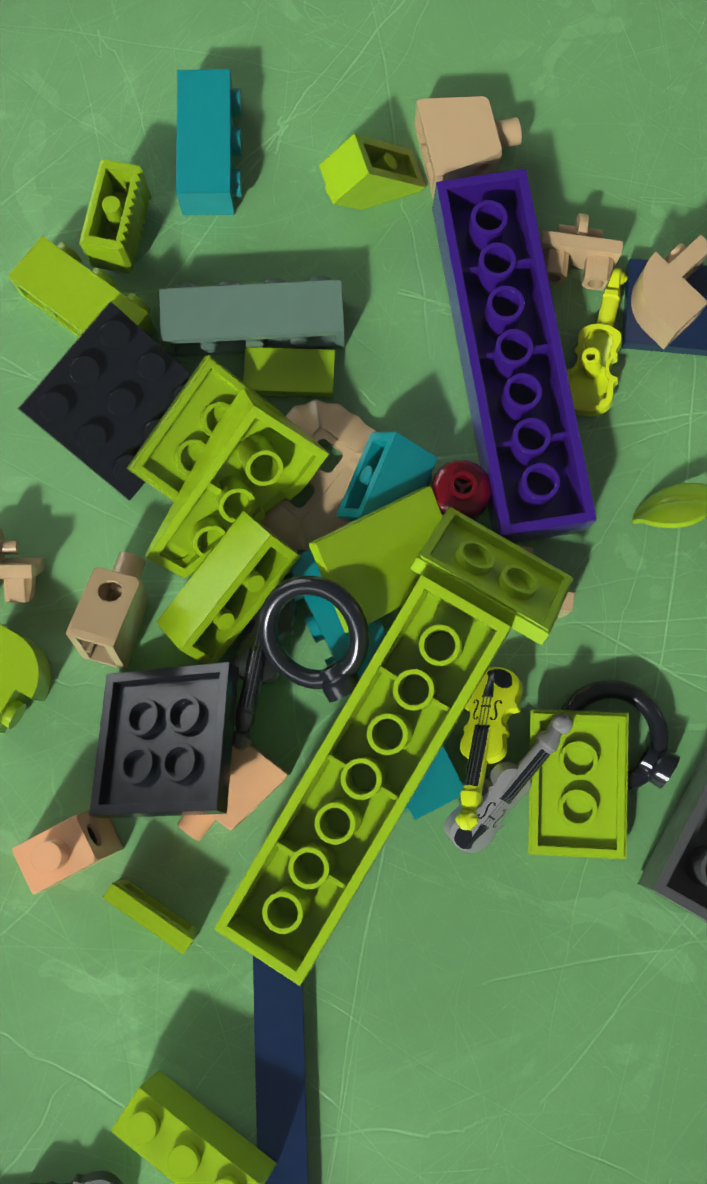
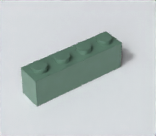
M314 276L302 282H287L283 279L271 278L264 280L261 284L242 285L237 281H223L216 286L197 287L191 283H179L172 286V288L159 289L161 342L165 351L172 357L245 354V347L294 349L345 348L341 279L331 280L325 276Z

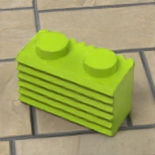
M106 159L100 160L79 242L81 249L84 250L83 253L86 254L85 257L88 258L87 261L90 262L89 265L127 274L134 271L132 265L136 263L134 257L138 255L136 249L140 247L138 241L142 239L140 233L144 231L142 225L146 223L144 217L148 215L146 209L150 207L148 201L152 199L140 166Z

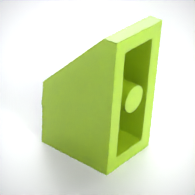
M356 133L319 164L325 182L326 193L334 205L365 210L419 193L426 188L412 149Z

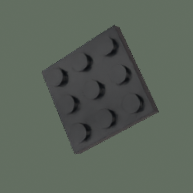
M110 301L17 409L125 499L130 501L145 481L126 468L192 374Z
M230 662L107 674L89 815L97 818L227 814L239 667Z

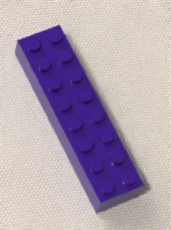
M526 168L436 182L432 211L480 467L487 473L491 484L488 510L492 531L513 543L585 532L597 518Z

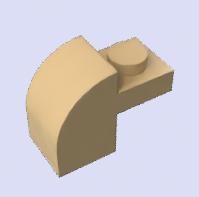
M702 235L696 238L688 247L680 243L665 259L655 252L634 284L631 294V307L634 317L640 327L663 350L695 321L707 305V300L686 281L700 268L707 258V240Z

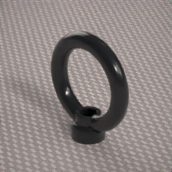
M298 576L276 586L264 601L258 620L260 643L270 664L292 683L305 688L322 689L329 703L351 694L360 680L357 672L365 660L369 646L368 624L359 603L341 585L319 576ZM303 595L317 596L327 600L340 611L349 631V646L343 659L332 663L322 670H315L298 664L286 653L278 636V618L283 607L296 597Z
M619 680L596 681L574 692L566 700L561 710L583 711L587 706L596 701L619 699L628 702L641 712L649 727L650 744L639 759L637 766L628 771L627 792L635 790L647 782L662 788L676 769L680 756L668 749V724L658 703L641 688Z

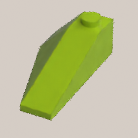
M242 388L213 430L145 553L146 558L186 579L199 568L243 511L259 523L267 518L265 513L285 498L290 501L305 488L329 453L280 411L245 388Z

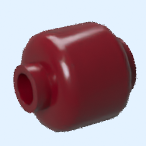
M454 460L443 465L436 472L431 484L442 516H444L449 507H452L476 521L484 513L491 497V484L487 473L478 464L468 460Z

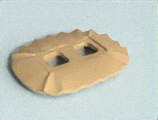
M316 399L305 405L294 406L286 417L317 443L326 441L341 452L343 457L331 472L327 473L318 468L308 482L315 492L303 507H295L288 500L284 499L265 513L267 518L260 522L290 548L297 550H309L308 543L351 522L350 520L340 519L336 514L371 433L376 432L366 425L359 416L350 413L339 403H325Z

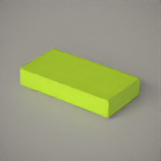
M245 347L243 382L260 396L333 398L335 350Z
M126 878L113 882L102 897L183 955L200 933L198 928Z

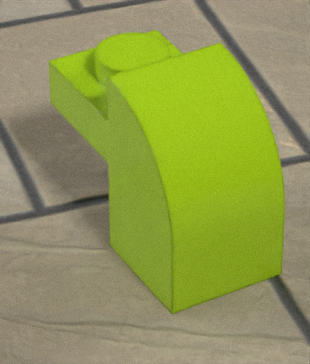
M0 623V733H5L7 728L12 729L22 718L26 709V704L23 703L26 696L45 702L50 691L52 677L50 664L43 650L31 639Z

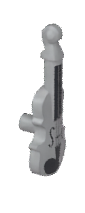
M565 713L556 714L546 731H540L536 735L538 740L518 764L501 762L492 769L488 778L484 780L482 804L478 806L477 811L479 822L471 831L462 830L455 822L456 816L462 810V804L447 817L444 823V831L458 849L465 853H476L491 843L498 830L503 827L502 820L505 815L528 793L531 787V778L548 757L558 749L562 734H567L571 730L573 719Z

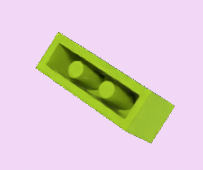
M41 236L7 276L22 297L77 337L83 333L110 301L150 337L156 331L149 315L151 309L141 298L133 293H129L126 297L115 289V282L104 271L97 267L90 271L80 263L82 260L79 255L63 242H59L56 246L44 236Z
M243 511L156 623L180 651L203 664L217 663L263 605L270 592L279 585L301 556L273 532Z
M160 1070L137 1089L111 1129L113 1134L175 1184H265L277 1165L275 1161Z

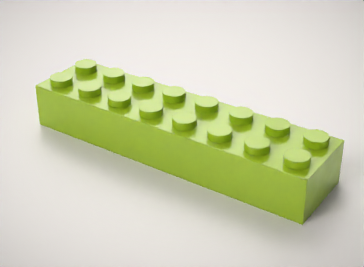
M423 575L420 576L215 925V931L300 986L507 638L511 631V626Z

